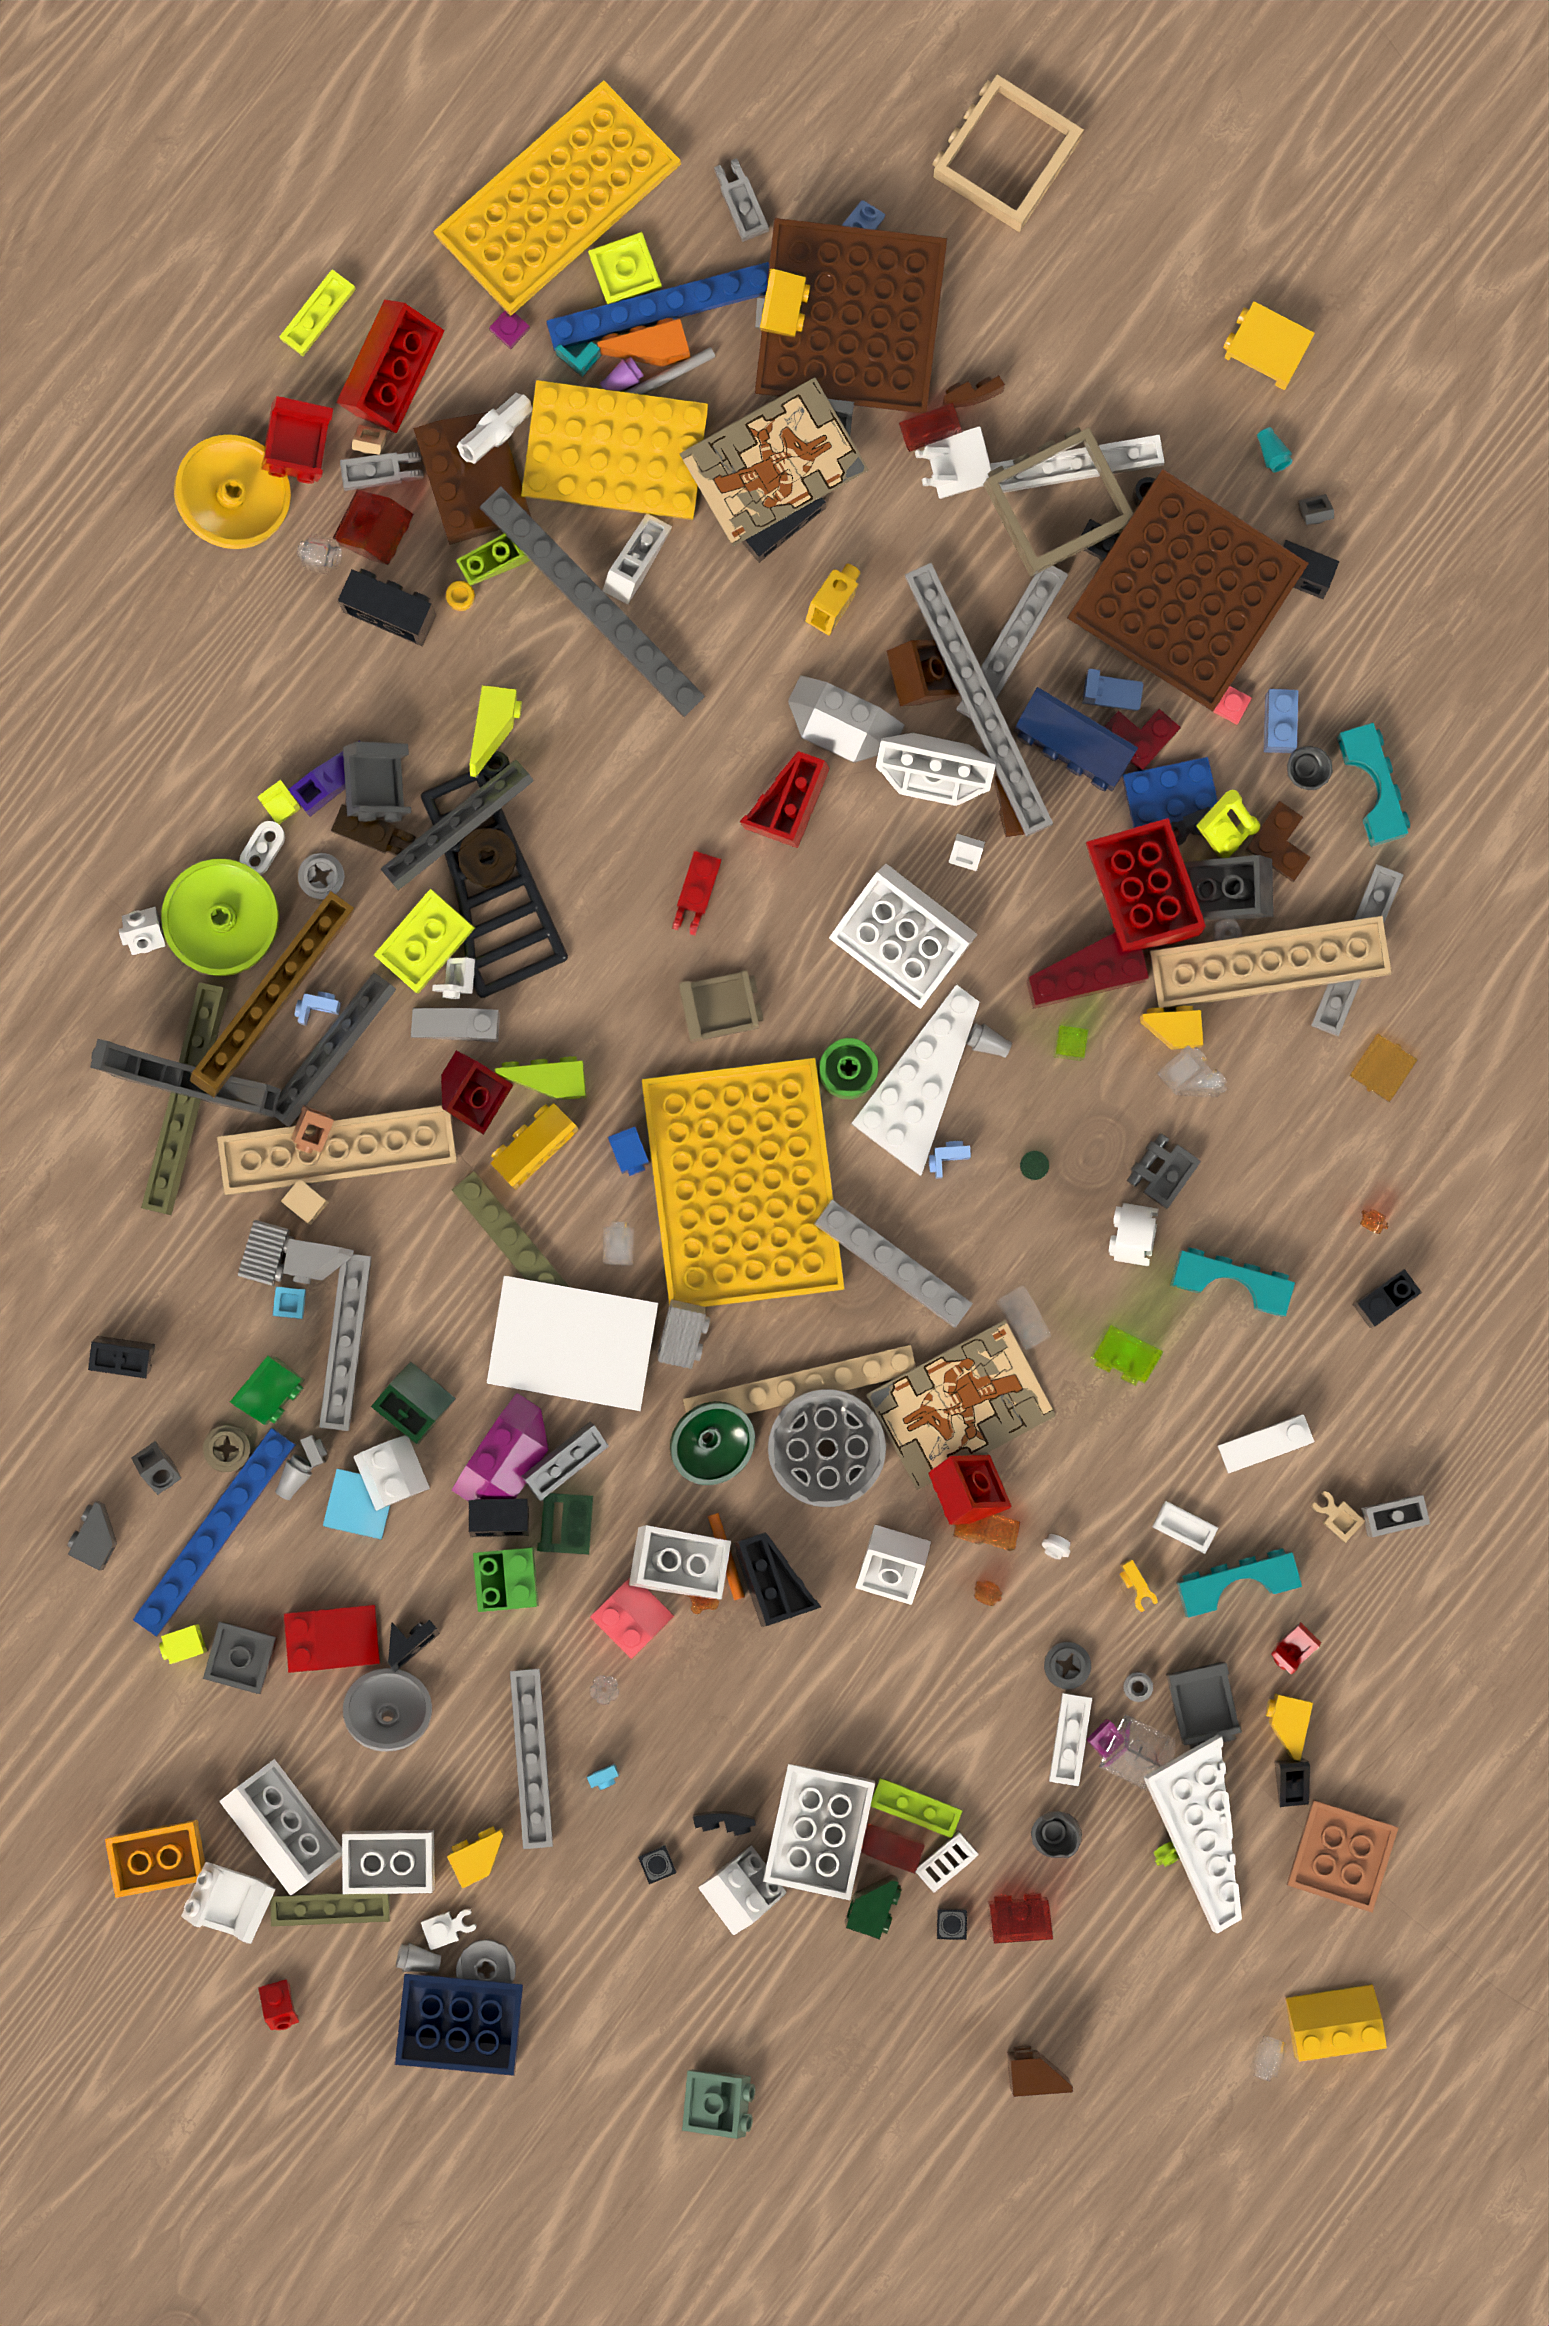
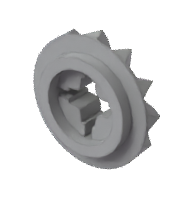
M316 853L307 857L300 865L298 882L308 896L323 900L330 891L336 894L342 889L345 874L341 863L334 856L326 853ZM315 866L321 869L322 872L333 870L326 877L328 881L327 887L320 881H314V878L317 877Z

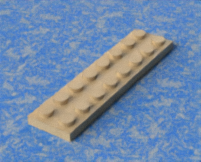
M1382 916L1150 951L1158 1007L1164 1009L1391 975Z
M442 1106L335 1120L322 1152L313 1150L312 1154L295 1147L297 1143H294L291 1137L296 1126L217 1137L225 1195L291 1187L298 1180H302L305 1184L457 1163L451 1114L443 1110ZM307 1126L305 1133L312 1134L315 1131V1126Z

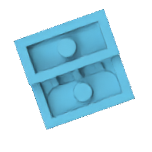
M337 1469L323 1526L382 1539L390 1505L376 1511L361 1474Z

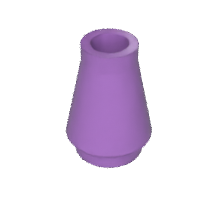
M629 357L627 360L622 359L600 384L605 390L620 392L640 383L639 379L644 374L632 357Z

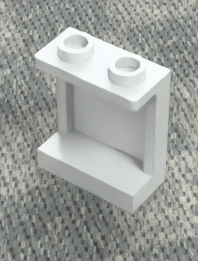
M205 1862L202 1871L197 1877V1882L190 1898L185 1903L181 1917L196 1927L200 1928L203 1925L229 1933L239 1940L251 1944L275 1892V1888L259 1878Z

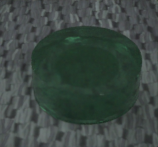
M1039 1151L1026 1153L1020 1161L1022 1175L1032 1181L1042 1179L1049 1170L1048 1158Z

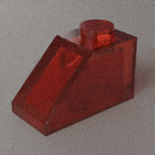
M868 1823L861 1853L915 1874L925 1845L924 1842Z

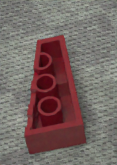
M1114 932L1031 975L1026 982L1032 1007L1036 1009L1145 983L1149 976L1142 949L1122 952L1117 934Z

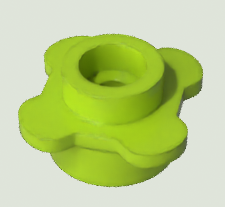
M1172 1841L1162 1845L1153 1852L1156 1857L1155 1862L1157 1866L1163 1864L1165 1867H1168L1180 1859Z

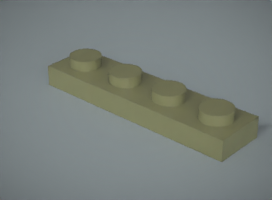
M342 1892L273 1895L270 1900L271 1927L390 1922V1894H343Z

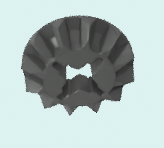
M1062 1642L1053 1646L1045 1656L1044 1670L1049 1681L1055 1686L1062 1689H1074L1081 1686L1088 1679L1091 1672V1660L1086 1650L1080 1645L1072 1642ZM1071 1653H1073L1072 1664L1079 1668V1671L1069 1670L1064 1675V1678H1062L1063 1667L1056 1662V1659L1066 1661Z

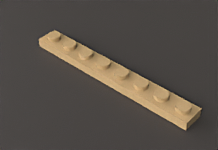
M911 1345L685 1398L683 1402L686 1413L700 1404L722 1401L737 1406L745 1414L787 1405L795 1398L815 1390L832 1389L846 1391L896 1379L916 1368Z

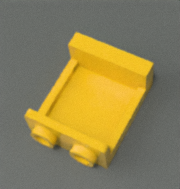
M1253 301L1250 309L1243 308L1236 322L1241 325L1237 333L1231 332L1223 346L1227 350L1224 358L1230 360L1232 357L1276 380L1275 386L1285 390L1315 333Z

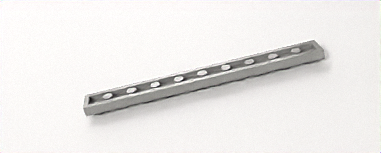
M932 563L905 574L907 583L989 758L996 762V774L1025 836L1028 837L1052 826L1053 822Z

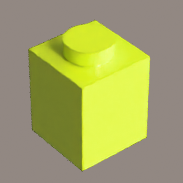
M199 1624L161 1636L163 1642L159 1643L163 1659H168L170 1664L208 1652Z

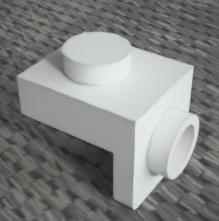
M467 957L449 958L446 966L445 984L433 985L432 991L442 992L443 998L460 999V994H472L475 959Z

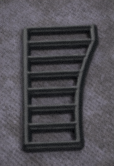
M482 770L476 777L470 776V771L422 792L421 800L433 826L451 812L449 811L441 815L434 799L477 781L479 788H481L489 781ZM502 808L492 815L495 823L484 828L500 830L511 839L516 849L517 863L515 867L518 871V876L468 897L465 885L467 878L460 869L456 855L460 851L459 849L464 838L444 853L453 879L460 915L472 924V908L521 886L525 887L531 900L474 926L475 929L463 942L465 957L475 959L473 986L480 998L488 997L557 966L568 959L566 949ZM494 855L481 860L480 862L482 864H492L494 862ZM537 913L542 928L476 957L474 939L529 914ZM548 938L555 954L485 984L479 971L480 968Z

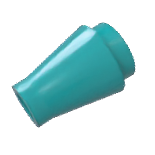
M1271 427L1263 429L1257 434L1267 468L1276 473L1292 464V452L1279 439Z

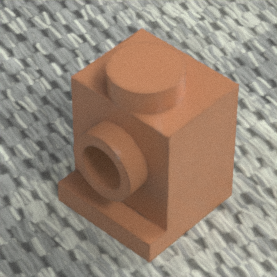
M303 1105L291 1139L294 1143H297L295 1147L301 1151L312 1154L313 1150L322 1152L334 1119L327 1113ZM309 1125L315 1126V1131L312 1134L305 1133L306 1127Z

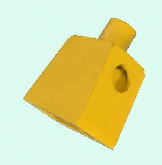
M846 564L841 572L833 569L811 601L805 621L830 636L855 596L858 587L856 580L861 574L859 569L851 564Z

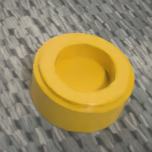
M455 581L446 590V600L452 609L465 611L473 605L475 593L469 583Z

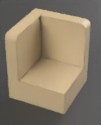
M298 1180L281 1200L284 1205L310 1225L329 1204L326 1199L316 1193L302 1180Z

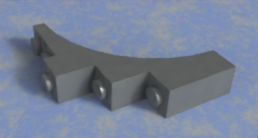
M97 1039L96 1047L93 1049L90 1068L108 1073L113 1077L155 1087L170 1093L201 1099L215 1105L274 1118L281 1089L271 1085L230 1076L218 1094L213 1098L190 1081L191 1074L196 1068L194 1066L154 1056L101 1039Z

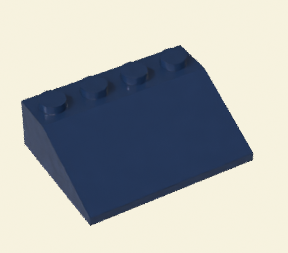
M1039 687L1034 691L1014 729V732L1018 734L1016 738L1028 746H1032V744L1043 749L1041 753L1052 761L1061 760L1067 764V770L1077 776L1084 774L1092 779L1091 784L1104 792L1107 789L1110 791L1114 790L1138 747Z
M404 1974L395 2065L515 2076L523 1985Z

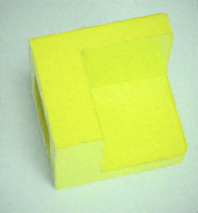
M281 780L257 797L278 824H281L301 809Z

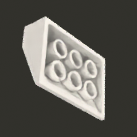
M885 864L870 880L829 939L921 1009L978 934L893 868Z
M788 1764L763 1882L851 1900L875 1781L843 1773Z

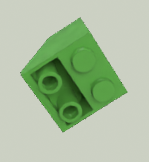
M534 1547L473 1553L478 1612L539 1606Z

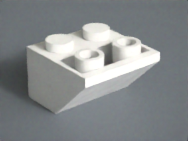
M752 1845L698 1887L733 1935L753 1924L787 1893L781 1885L763 1882L766 1864Z

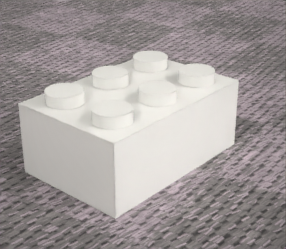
M434 1830L345 1831L342 1834L343 1894L432 1893L435 1890Z

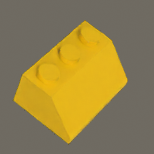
M554 1103L550 1107L547 1104L543 1105L534 1114L536 1120L529 1127L525 1124L522 1125L512 1135L515 1140L508 1147L503 1144L491 1155L494 1160L490 1164L515 1190L579 1131L577 1126Z
M1373 1984L1285 1997L1294 2057L1299 2062L1387 2048L1382 2015Z

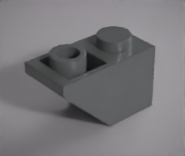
M98 1501L94 1502L93 1506L89 1504L81 1517L84 1524L80 1532L75 1531L67 1546L71 1548L68 1553L69 1556L100 1571L106 1567L117 1545V1541L105 1504Z

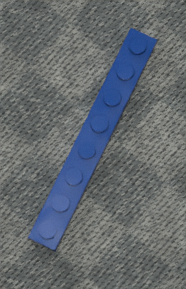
M769 263L758 264L547 320L546 323L553 349L556 351L555 348L558 344L567 348L598 340L609 334L628 332L637 326L647 327L655 325L658 321L666 318L677 319L764 296L767 289Z
M271 1428L135 1615L133 1620L154 1636H159L296 1444L275 1429Z

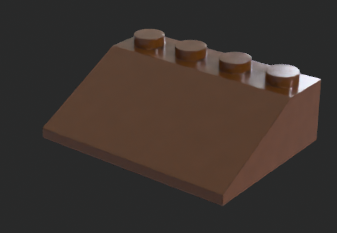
M488 412L443 419L413 428L449 545L501 530L480 509V506L500 486L531 517L526 498L521 496L522 485L508 440L498 448L494 446L475 464L466 462L460 456L459 449L457 448L458 443L476 428L478 422Z

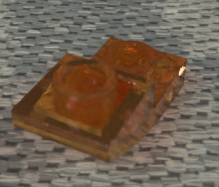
M994 1514L971 1524L955 1525L953 1536L977 1545L986 1543L1012 1551L1016 1548L1020 1521Z

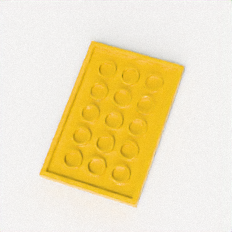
M536 380L521 496L693 520L698 485L679 453L704 440L708 404Z

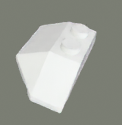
M909 733L881 739L876 768L883 773L899 794L957 806L981 793L990 791L996 762L969 744Z

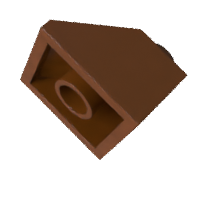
M934 639L910 640L886 651L900 707L918 706L960 696Z
M1031 2046L1013 2047V2052H1007L1009 2085L1013 2097L1073 2092V2086L1069 2078L1040 2052L1031 2050Z

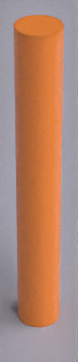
M719 1513L708 1516L714 1538L727 1540ZM730 1550L726 1576L733 1599L738 1600L744 1598L745 1595Z

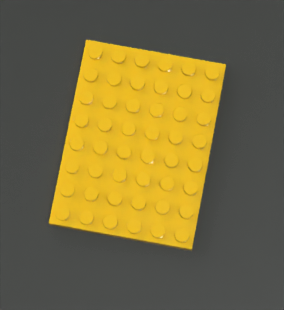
M810 1058L642 1079L669 1305L671 1299L710 1307L844 1290L839 1242L814 1225L830 1200H833L816 1059Z

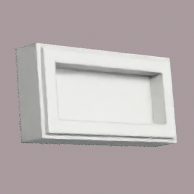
M1167 1501L1164 1502L1152 1526L1206 1554L1218 1530V1527Z

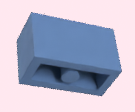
M1269 689L1265 695L1264 752L1293 753L1297 748L1298 690Z

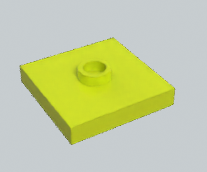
M642 232L588 251L606 304L634 298L662 288Z

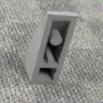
M413 1008L411 1038L498 1042L500 1013L498 1010Z

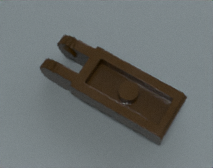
M343 804L331 829V832L384 854L387 852L395 856L404 849L389 845L393 836L401 838V840L408 843H413L416 839V836L378 818L373 821H359L358 816H347V806Z

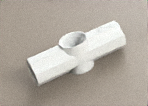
M516 392L497 410L494 408L490 410L478 422L476 428L458 443L457 448L459 449L460 456L466 462L475 464L494 446L497 448L501 446L511 436L515 428L532 414L531 401L524 394L521 395Z

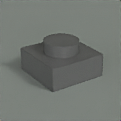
M1326 494L1298 500L1299 511L1306 525L1320 524L1326 520L1334 519V509Z

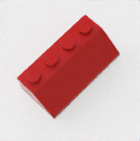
M384 299L336 403L359 418L397 433L445 330L406 303Z

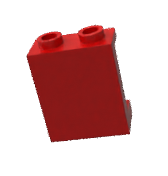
M276 396L271 405L261 470L268 471V474L273 477L284 478L286 475L297 477V481L301 483L313 484L314 481L318 482L323 475V470L321 469L328 424L332 420L333 408Z

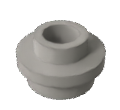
M1132 1673L1124 1681V1693L1132 1701H1145L1152 1694L1153 1683L1149 1676L1144 1673ZM1137 1681L1143 1684L1141 1692H1134L1133 1684Z

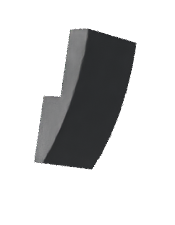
M711 1811L693 1814L695 1829L702 1827L703 1832L720 1828L719 1822L723 1821L725 1822L727 1833L733 1831L734 1836L751 1832V1827L756 1826L754 1817L737 1812Z

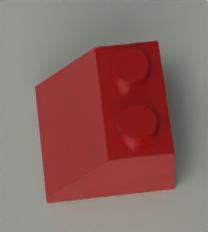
M990 1455L950 1456L928 1472L949 1525L971 1524L1012 1507Z

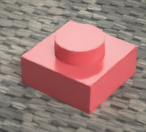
M1229 686L1213 712L1238 725L1252 698Z

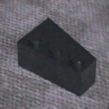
M766 1532L733 1543L761 1627L821 1608V1605L813 1598L804 1586L803 1581L796 1575Z

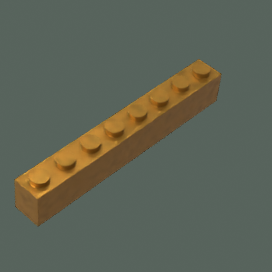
M332 891L329 892L193 1070L190 1078L192 1083L213 1098L218 1094L350 920L354 907Z

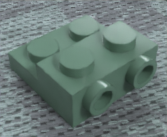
M693 2069L688 2070L682 2131L734 2139L745 2137L746 2132L751 2130L753 2123L752 2115L748 2114L749 2102H752L755 2096V2085L750 2084L751 2076L726 2072L713 2073Z

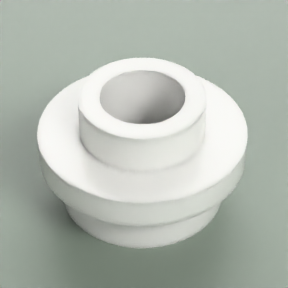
M1049 1534L1048 1538L1042 1542V1546L1046 1549L1045 1553L1052 1558L1061 1559V1557H1068L1070 1554L1069 1547L1071 1544L1061 1536Z

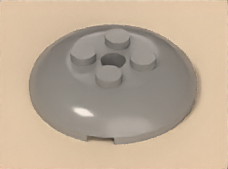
M823 1389L805 1393L795 1398L783 1408L771 1428L768 1454L775 1477L789 1494L809 1505L836 1507L858 1499L872 1487L883 1468L886 1443L884 1432L877 1416L864 1402L843 1391ZM830 1440L835 1444L833 1455L824 1457L819 1453L818 1446L821 1441Z

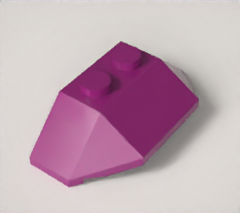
M516 1393L463 1469L452 1491L467 1501L516 1499L526 1484L521 1476L540 1462L549 1450L541 1408Z

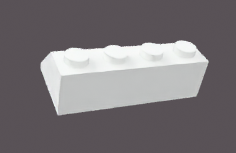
M275 1759L219 1801L290 1895H293L342 1856V1847Z

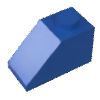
M636 1127L608 1137L622 1174L628 1172L629 1176H633L646 1170L644 1165L649 1164Z

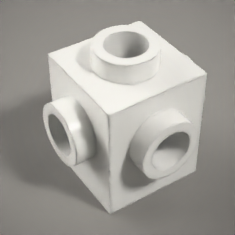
M156 907L133 911L122 916L123 928L119 929L120 938L123 946H129L132 955L148 953L154 949L166 946L162 923Z

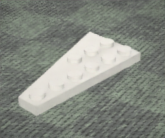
M958 985L947 996L851 1123L919 1176L922 1175L980 1003Z
M1218 1734L1143 1777L1210 1927L1215 1933L1223 1931L1242 1919L1239 1887L1235 1881L1234 1865H1236L1235 1854L1232 1853L1231 1844L1233 1832L1229 1794L1225 1788L1224 1774H1226L1225 1762L1222 1760L1221 1751L1223 1739Z

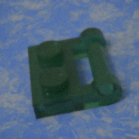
M550 1493L541 1500L543 1501L540 1542H537V1551L590 1555L594 1496ZM555 1502L563 1503L560 1544L552 1543Z

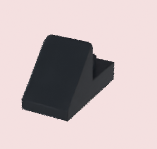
M430 1620L425 1624L420 1622L414 1626L409 1632L411 1635L409 1638H406L393 1622L391 1623L388 1664L394 1672L399 1670L440 1634Z

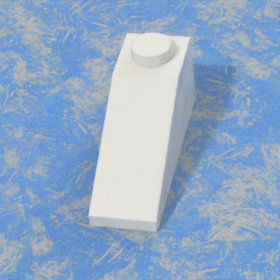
M646 513L610 568L603 592L629 604L670 533L672 526Z
M1297 1415L1218 1445L1227 1472L1231 1473L1314 1442L1305 1416Z

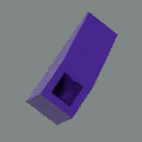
M343 751L309 772L288 789L309 817L346 789Z

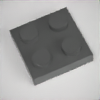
M219 1621L203 1679L261 1694L277 1637Z

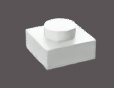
M957 834L949 863L976 871L985 842Z

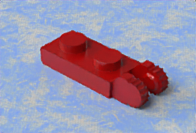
M694 851L677 903L678 910L672 929L679 930L683 922L684 912L688 910L695 913L694 919L690 924L689 934L696 936L702 915L705 916L722 859Z

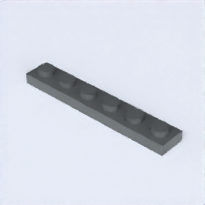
M514 760L384 865L381 871L399 891L481 823L501 809L502 806L523 791L534 781L533 778L517 760Z
M376 973L370 976L280 1092L274 1114L277 1119L286 1126H291L302 1112L303 1105L306 1106L396 991L395 987Z

